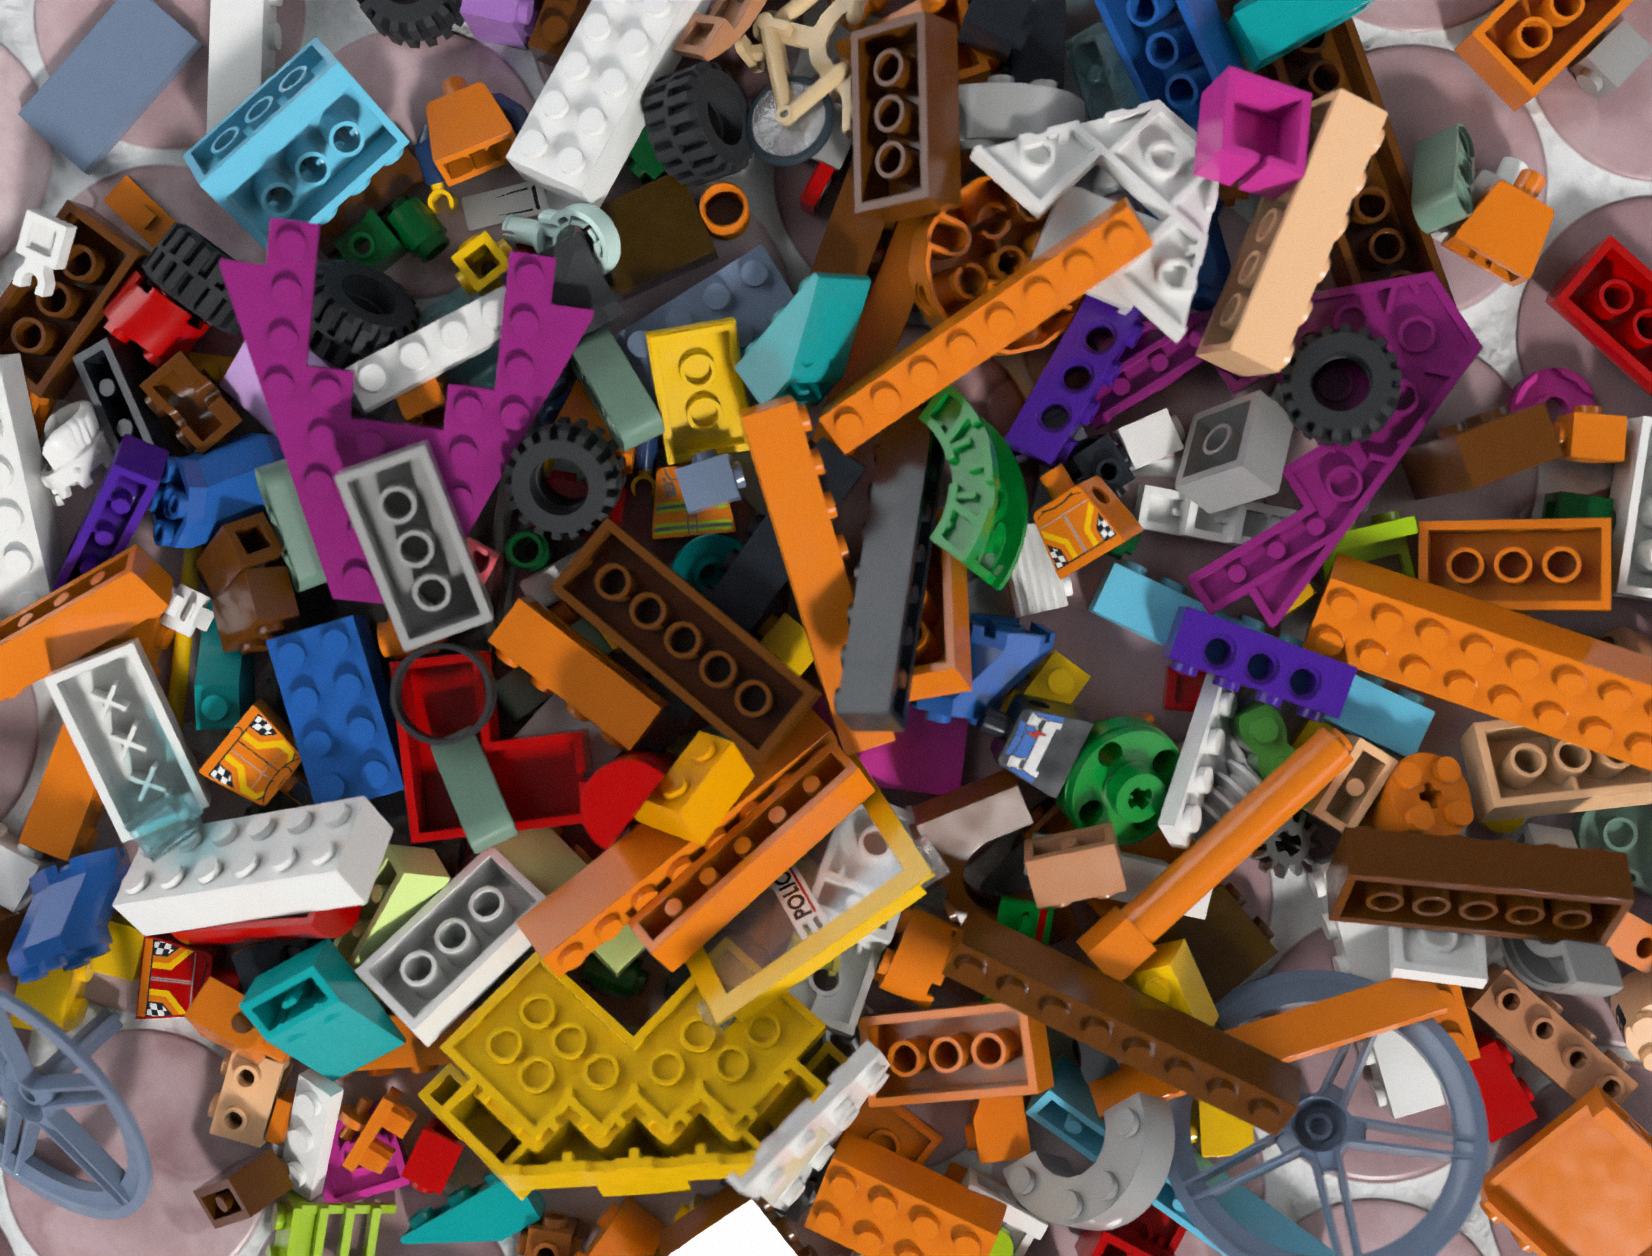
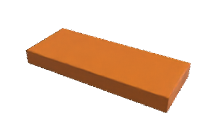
M127 175L103 199L153 249L173 223L176 222Z

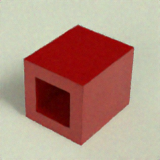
M432 1117L423 1128L401 1177L410 1180V1185L420 1192L427 1194L435 1192L441 1195L449 1183L467 1145L460 1141L440 1120Z

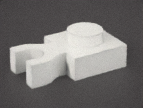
M27 209L15 251L25 256V261L16 270L12 284L18 287L30 286L32 276L34 275L38 282L34 294L40 297L52 296L55 288L53 269L60 270L66 268L77 226L39 209Z

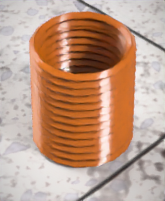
M725 181L714 183L706 188L701 196L699 207L701 217L708 232L715 238L725 241L736 239L744 234L749 226L750 212L747 197L742 189L734 183ZM727 197L741 203L743 206L742 214L737 221L730 225H717L707 217L709 208L718 199Z

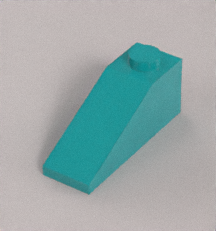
M1242 0L1232 8L1234 14L1226 26L1250 73H1254L1368 9L1375 0Z
M210 600V602H209V604L207 605L206 609H208V610H210V611H213L212 605H211L212 600ZM215 617L207 631H201L194 684L196 730L233 729L251 706L256 703L254 655L244 656L241 651L224 653Z

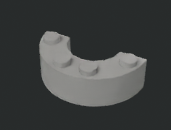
M994 75L988 77L987 83L958 85L960 155L972 152L978 145L987 148L1017 140L1018 135L1029 132L1042 134L1046 132L1048 127L1079 120L1080 123L1086 122L1085 102L1075 94L1058 89L1057 82L1053 80H1034L1030 84L1015 83L1013 76Z
M1526 823L1513 839L1515 843L1537 845L1554 843L1561 847L1578 848L1572 830ZM1498 937L1502 953L1511 970L1521 981L1534 989L1589 998H1602L1615 994L1624 988L1610 946L1570 940L1548 942Z
M1140 1092L1132 1095L1103 1112L1106 1127L1103 1148L1095 1163L1083 1174L1077 1175L1074 1173L1065 1157L1033 1151L1002 1169L1010 1190L1030 1213L1050 1223L1091 1231L1111 1230L1128 1224L1140 1216L1153 1203L1170 1171L1175 1146V1127L1170 1102Z

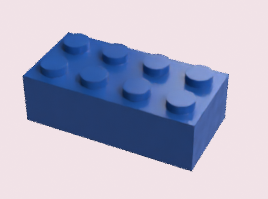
M1094 0L1141 102L1146 103L1159 99L1195 132H1198L1202 92L1229 66L1247 71L1215 0Z
M351 615L267 640L266 644L314 804L365 796L370 800L404 790L397 721L392 710L390 693L367 616Z

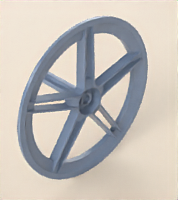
M1296 970L1268 975L1232 990L1214 1006L1219 1017L1214 1028L1223 1032L1245 1025L1261 1015L1278 1009L1309 1005L1376 984L1377 982L1348 973L1328 970ZM1434 1018L1397 1028L1393 1031L1414 1047L1437 1078L1447 1101L1453 1133L1357 1117L1348 1112V1104L1377 1035L1365 1039L1345 1089L1334 1085L1333 1082L1352 1043L1340 1046L1318 1092L1306 1094L1300 1090L1299 1109L1276 1137L1270 1134L1202 1172L1198 1169L1191 1142L1190 1118L1193 1096L1186 1094L1168 1100L1172 1109L1175 1127V1146L1168 1179L1178 1201L1200 1232L1226 1256H1305L1279 1249L1254 1236L1229 1216L1215 1199L1282 1165L1303 1157L1311 1163L1334 1256H1344L1324 1179V1174L1331 1173L1337 1174L1354 1256H1437L1461 1230L1479 1196L1487 1165L1488 1124L1480 1088L1469 1063L1452 1037ZM1366 1129L1453 1144V1151L1366 1140ZM1274 1144H1277L1282 1153L1210 1189L1205 1184L1206 1181ZM1351 1149L1451 1162L1443 1189L1423 1219L1413 1229L1394 1242L1363 1254L1343 1155Z
M0 988V1097L9 1107L6 1131L4 1132L0 1128V1168L37 1195L69 1211L98 1219H120L135 1213L146 1202L151 1192L153 1171L150 1154L142 1132L128 1106L112 1082L90 1057L123 1027V1024L118 1020L120 1015L116 1011L111 1013L107 1008H104L71 1038L39 1011ZM4 1010L31 1025L53 1042L59 1050L41 1066L34 1067ZM77 1068H79L83 1073H73V1072H74ZM107 1104L124 1139L127 1152L126 1172L65 1108ZM24 1120H25L26 1123H25V1127H24V1131H23V1135H22L23 1123H24ZM40 1128L96 1183L72 1177L35 1157L33 1154Z

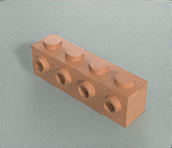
M1492 963L1487 966L1488 981L1483 989L1467 987L1462 994L1466 1008L1574 1102L1598 1085L1621 1106L1639 1085L1626 1073L1630 1066L1609 1049L1602 1053L1593 1045L1597 1037L1577 1021L1570 1025L1560 1016L1564 1011L1562 1006L1544 992L1539 996L1533 993L1527 987L1528 985L1515 975L1509 965L1504 968L1496 963Z

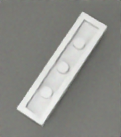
M502 286L345 368L347 370H355L354 393L365 412L368 413L499 344L506 287Z
M1208 673L1206 674L1157 823L1170 846L1175 848L1188 849L1193 833H1196L1200 828L1202 818L1201 807L1205 794L1210 793L1213 787V769L1217 756H1221L1224 751L1226 742L1225 731L1229 719L1235 716L1237 710L1236 694L1212 684L1215 676Z

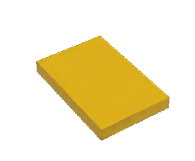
M728 317L645 332L657 409L665 429L662 439L667 464L672 465L692 461L691 456L712 449H717L718 456L725 453L732 454L748 451L749 447L738 414L739 410L748 408L745 383L734 369L741 360L735 318Z

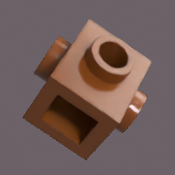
M557 1211L543 1212L540 1220L531 1224L529 1228L521 1230L517 1254L524 1256H573L578 1250H582L583 1237L577 1236L579 1218L570 1217Z

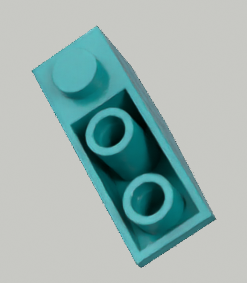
M490 1170L483 1176L485 1180L483 1183L472 1189L469 1184L459 1187L445 1198L447 1203L433 1210L431 1205L414 1213L408 1218L409 1225L401 1235L400 1240L402 1244L503 1241L540 1220L547 1204L538 1189H533L521 1201Z

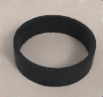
M453 643L430 644L410 653L396 669L390 687L392 710L401 727L414 738L433 745L454 744L474 736L491 718L497 699L495 678L486 661L473 650ZM440 648L457 651L471 659L481 671L486 684V705L480 719L468 732L455 738H438L421 731L409 719L402 702V684L410 666L423 654Z

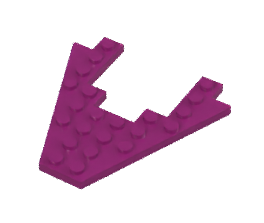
M270 217L266 264L220 259V269L332 598L385 604L334 476L341 469L428 439L460 524L467 537L504 473L506 464L511 460V453L523 440L594 316V309L551 304L556 257L510 251L495 388L448 383L444 428L353 417L351 413L355 370L308 365L321 224Z
M1433 271L1313 292L1310 298L1312 301L1311 312L1306 321L1296 331L1292 341L1294 347L1299 348L1304 337L1310 333L1312 336L1320 333V328L1329 325L1331 330L1340 329L1341 324H1351V330L1360 331L1361 327L1371 330L1370 335L1375 339L1381 336L1387 342L1386 348L1389 352L1394 351L1398 358L1397 366L1398 370L1401 369L1402 374L1399 400L1386 426L1379 433L1376 431L1372 434L1369 440L1362 443L1360 441L1352 442L1351 446L1341 447V444L1331 443L1329 447L1321 445V441L1315 439L1318 447L1284 467L1282 475L1303 508L1187 577L1188 582L1208 614L1214 615L1250 594L1271 629L1276 627L1481 352L1483 346ZM1214 309L1188 314L1185 324L1187 328L1186 333L1178 343H1175L1151 320L1141 322L1145 325V328L1133 349L1126 346L1118 360L1123 366L1117 379L1111 387L1104 385L1096 398L1100 402V407L1091 422L1096 431L1208 362L1195 356V353ZM1098 333L1091 337L1099 351L1108 348L1112 342V338L1105 333ZM1333 363L1322 368L1315 375L1312 391L1315 399L1325 408L1333 411H1347L1356 408L1364 402L1369 392V381L1365 373L1358 367L1349 363ZM1214 365L1233 397L1270 375L1262 374L1239 377ZM1283 368L1280 369V372L1273 373L1280 386L1282 384ZM1089 381L1075 390H1080L1084 388L1089 383Z

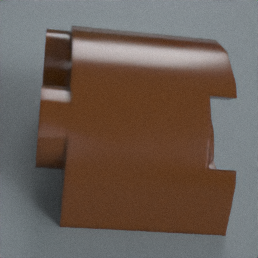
M179 351L139 385L147 394L143 399L148 407L160 418L168 414L177 423L179 429L174 433L179 441L191 452L198 450L203 454L243 420V415L231 406L233 399L219 386L217 380L205 368L200 371L185 352Z

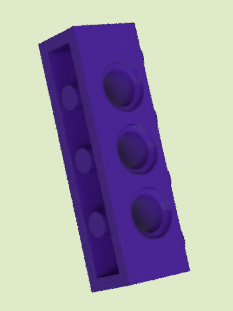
M1089 295L1086 296L1005 437V441L1011 449L1050 470L1057 467L1060 462L1064 465L1069 462L1068 457L1075 452L1078 441L1074 439L1082 424L1089 426L1100 407V402L1096 398L1104 385L1108 387L1113 385L1123 366L1118 361L1126 346L1131 349L1135 347L1144 331L1145 325L1141 323L1142 312L1133 306L1130 312L1122 315L1117 312L1118 307ZM1098 333H1105L1112 338L1110 346L1102 351H1095L1088 346L1090 338ZM1081 371L1090 376L1089 383L1080 390H1073L1066 386L1068 376L1074 372ZM1052 410H1062L1067 413L1068 418L1062 427L1051 429L1044 425L1045 416Z
M125 433L63 558L51 592L126 550L160 484L169 451Z
M1179 606L1161 657L1172 660L1170 667L1172 670L1192 677H1196L1198 670L1215 676L1212 684L1237 693L1240 685L1257 691L1254 697L1255 700L1280 708L1282 701H1286L1299 706L1296 712L1297 715L1319 723L1323 722L1325 716L1340 718L1358 669L1357 667L1188 606ZM1216 638L1223 644L1224 655L1219 662L1212 664L1205 656V647L1210 640ZM1260 654L1265 660L1266 669L1262 676L1254 679L1248 673L1247 664L1253 655ZM1301 669L1305 672L1308 682L1306 688L1301 693L1296 694L1290 687V677L1296 670Z

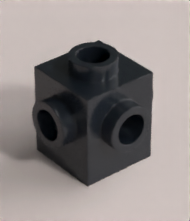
M1109 433L1094 435L1077 446L1075 452L1068 457L1069 462L1064 465L1075 485L1097 475L1104 480L1118 498L1126 493L1123 486L1135 479L1130 470L1132 464L1129 455L1122 446L1115 445Z

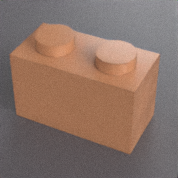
M1112 822L1024 840V863L1037 909L1045 907L1062 908L1074 901L1089 898L1107 899L1119 892L1127 891L1124 865Z

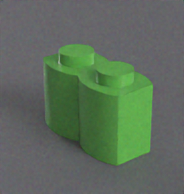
M1255 700L1237 709L1235 716L1229 719L1228 725L1232 737L1240 748L1247 752V765L1262 780L1296 751L1287 743V731L1282 717L1269 704Z

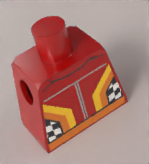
M171 933L144 936L135 1019L184 1017V1014L210 976L244 994L236 969L225 968L226 947L221 944H185Z

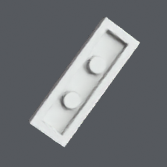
M311 1068L300 1073L298 1077L282 1157L290 1170L289 1178L294 1185L292 1189L308 1201L316 1198L323 1191L344 1089Z

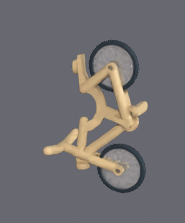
M790 0L780 10L765 11L755 19L753 34L760 44L753 45L745 34L734 43L736 52L753 73L764 72V60L767 63L771 83L763 88L754 98L746 118L748 143L753 152L763 161L776 166H793L815 156L827 143L832 133L835 122L833 103L840 97L842 99V132L847 138H853L851 67L845 62L834 65L829 58L828 44L831 34L839 23L847 20L850 24L855 25L862 21L866 0H835L823 12L814 27L794 23L793 21L819 0ZM909 0L910 4L913 3V2H915V1H917V0ZM785 44L809 50L811 64L821 78L815 81L804 76H792Z

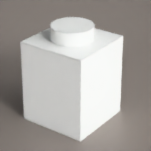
M1167 408L1112 432L1116 445L1122 446L1130 457L1132 464L1130 467L1131 472L1184 449L1181 440L1185 439L1183 426L1176 415L1170 416Z

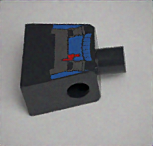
M1019 693L1013 697L1006 713L985 705L979 719H977L976 730L994 737L990 750L995 761L1000 766L1049 796L1057 798L1094 723L1083 707Z

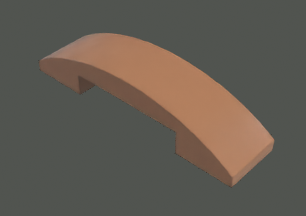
M717 0L709 15L693 13L672 50L679 56L705 61L712 60L739 40L757 18L767 0Z

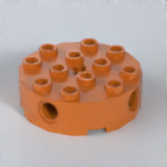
M990 176L975 178L970 182L961 183V208L924 215L914 231L908 271L914 301L932 329L1030 263L1052 206L1037 219ZM1001 259L1004 267L999 269L998 263ZM1082 294L992 356L1012 355L1045 347L1068 329L1084 300L1085 294Z

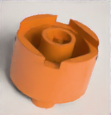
M1420 752L1411 754L1397 763L1367 810L1365 817L1369 826L1375 830L1396 832L1413 830L1421 834L1449 836L1457 835L1466 825H1469L1473 820L1474 811L1472 809L1470 790L1461 774L1459 763L1448 756L1441 757L1432 753Z
M915 906L911 910L907 908L902 910L892 938L895 944L892 949L887 948L884 955H881L873 977L874 980L879 981L878 988L928 1009L934 1000V997L930 996L934 985L941 986L945 975L942 972L952 939L960 926Z

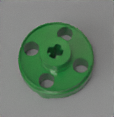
M1120 716L1104 721L1092 720L1094 724L1055 799L1057 807L1077 829L1112 822L1118 846L1139 842L1160 829L1157 823L1175 772L1180 751L1168 735L1145 719L1133 716Z

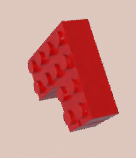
M490 650L476 652L486 661L492 671ZM463 654L417 659L410 666L403 680L402 702L406 714L417 728L434 737L443 738L470 725L474 726L480 719L486 705L487 691L483 675L476 664ZM402 661L389 662L391 680ZM495 704L491 718L476 734L517 830L583 823L580 809L581 797L587 782L591 778L586 777L585 772L593 768L589 728L501 738L497 704ZM397 721L411 843L467 837L430 745L411 736Z

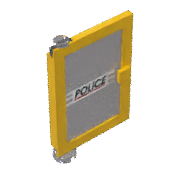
M856 753L848 757L859 767L875 789V792L685 961L704 999L696 1005L697 1009L711 1028L717 1024L723 1030L736 1020H739L741 1023L923 897L927 894L924 890L926 887L951 872L925 834L913 841Z

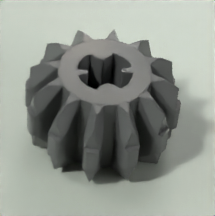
M1300 809L1249 855L1251 859H1260L1258 869L1267 873L1273 868L1275 876L1284 879L1288 868L1296 876L1303 874V868L1300 863L1302 860L1310 865L1316 863L1315 857L1308 853L1310 848L1320 849L1322 842L1310 838L1320 828L1315 822L1306 823L1309 813ZM1281 832L1291 836V841L1285 840L1289 844L1285 849L1275 845L1276 841H1281L1277 837Z

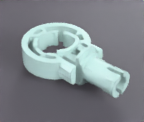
M574 203L560 211L553 209L543 210L539 214L538 220L509 214L505 217L502 224L503 231L514 232V234H502L507 242L534 246L537 254L573 235L575 225L580 228L590 225L592 228L587 232L594 241V260L597 264L601 263L599 269L603 276L614 269L621 253L620 238L614 223L604 211L589 203Z

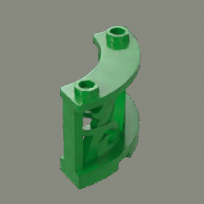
M949 384L934 395L918 417L938 438L946 459L950 463L952 472V484H949L943 515L929 539L943 548L971 572L1000 591L1009 580L1018 562L1025 540L1028 521V496L1025 479L1012 449L1007 445L1005 439L991 424L980 417L975 408Z

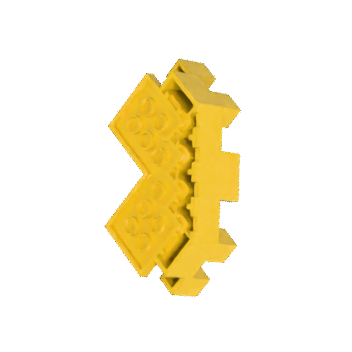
M728 938L709 957L727 993L762 970L756 962ZM535 951L440 1046L443 1053L470 1079L468 1080L449 1062L417 1096L521 1201L533 1189L597 1186L603 1197L692 1192V1180L726 1179L732 1172L741 1178L756 1163L754 1157L762 1143L807 1098L814 1104L831 1084L828 1078L849 1058L827 1041L805 1066L799 1062L825 1034L827 1025L788 991L741 1023L733 1016L718 1026L692 975L647 1023L632 1036L568 975L564 974L558 978L542 960L537 951Z

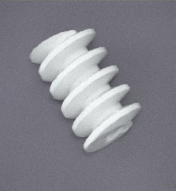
M1228 759L1225 765L1229 776L1218 770L1213 772L1216 787H1212L1210 793L1205 794L1201 807V825L1199 830L1192 835L1194 842L1263 781L1246 763L1240 764L1233 759Z

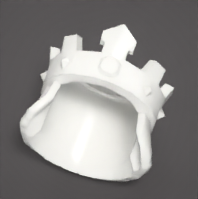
M86 400L76 401L58 409L45 423L44 432L48 440L44 444L42 454L48 463L42 469L40 476L45 487L51 488L57 506L65 505L64 499L72 495L70 486L81 485L84 489L94 483L92 478H95L105 468H108L113 459L111 455L113 450L105 431L99 425L92 403Z

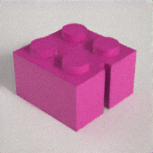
M1229 66L1202 92L1193 175L1228 186L1239 180L1238 189L1272 200L1279 198L1305 176L1312 93Z

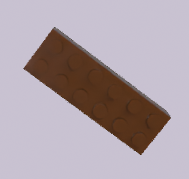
M609 518L604 520L549 587L759 764L768 761L823 694L630 533Z
M1369 826L1345 827L1326 872L1329 921L1548 942L1570 940L1605 946L1635 902L1627 853L1612 852L1597 847L1580 849L1561 847L1554 843L1537 845L1515 843L1508 839L1483 840L1467 838L1463 835H1429L1413 830L1396 832L1375 830Z

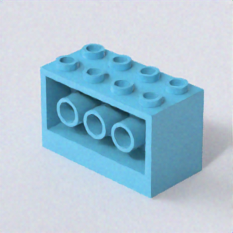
M316 36L183 155V158L199 185L267 251L270 217L321 225L326 224L335 216L338 206L350 195H357L366 189L371 181V177L379 169L395 163L402 156L404 147L410 141Z

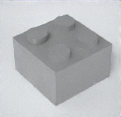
M1258 390L1193 414L1174 488L1209 514L1277 494L1293 430V424L1290 422L1288 413L1265 393Z

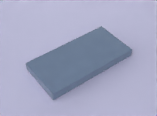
M117 0L22 108L18 115L80 170L90 175L203 45L153 0Z

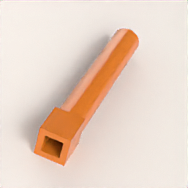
M1321 727L1121 910L1115 905L1076 942L1105 975L1122 982L1157 950L1152 944L1354 761L1349 753L1354 748L1351 742L1336 728L1328 732Z

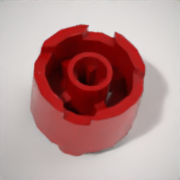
M135 269L103 310L108 318L104 328L124 343H127L130 339L146 349L143 356L153 365L160 368L179 351L189 355L212 325L202 318L197 321L189 314L191 312L190 309L165 292L156 283H153L151 286L143 281L146 273L140 269Z

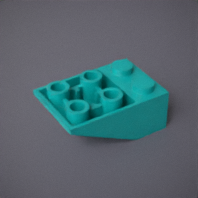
M818 272L809 275L800 283L798 287L799 292L789 304L773 315L771 319L772 324L761 337L755 339L747 346L745 356L734 369L760 404L791 395L796 401L797 406L805 404L806 407H817L843 378L871 283V279L867 275Z
M329 938L257 976L239 1004V1008L267 1042L333 1082L402 1046L407 1041Z

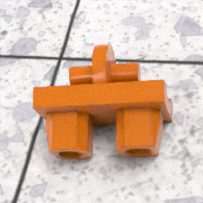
M392 1086L387 1095H384L372 1116L367 1112L372 1106L373 1101L365 1096L360 1098L356 1106L351 1104L341 1105L338 1119L344 1126L339 1136L346 1141H350L356 1131L361 1133L343 1162V1167L354 1172L358 1165H361L368 1170L382 1174L396 1151L395 1148L376 1138L382 1127L403 1139L418 1115L406 1104L399 1101L404 1092Z

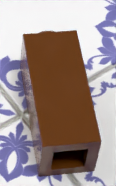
M263 512L223 525L193 566L213 602L244 569L271 567L284 550Z

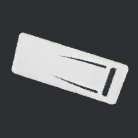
M531 182L482 192L461 199L467 226L470 231L503 224L505 217L509 214L528 218L539 215L543 210L549 209L544 188Z

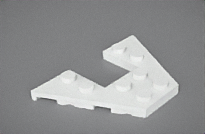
M1158 99L1142 103L1133 110L1119 109L1107 112L1103 118L1080 123L1079 120L1048 127L1046 132L1042 134L1029 132L1018 135L1017 140L987 148L978 145L973 149L970 159L1037 219L1097 164L1163 223L1151 234L1155 246L1116 271L1109 277L1107 282L1175 343L1180 341L1186 333L1187 328L1185 324L1190 303L1196 291L1198 283L1196 278L1199 267L1203 262L1209 237L1207 232L1219 195L1218 182L1193 175L1197 132Z
M866 1040L828 1078L831 1084L814 1104L807 1098L762 1143L754 1157L756 1163L741 1178L732 1172L727 1177V1180L741 1193L754 1199L762 1196L771 1206L786 1212L802 1194L806 1187L805 1184L815 1170H821L832 1158L835 1152L832 1146L842 1132L857 1117L860 1111L859 1108L869 1094L873 1096L887 1081L889 1074L886 1070L890 1064L882 1052Z

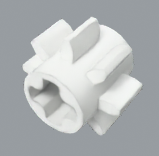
M180 583L176 592H171L170 605L164 612L160 624L188 637L192 636L195 628L207 631L214 618L213 611L206 609L211 598Z

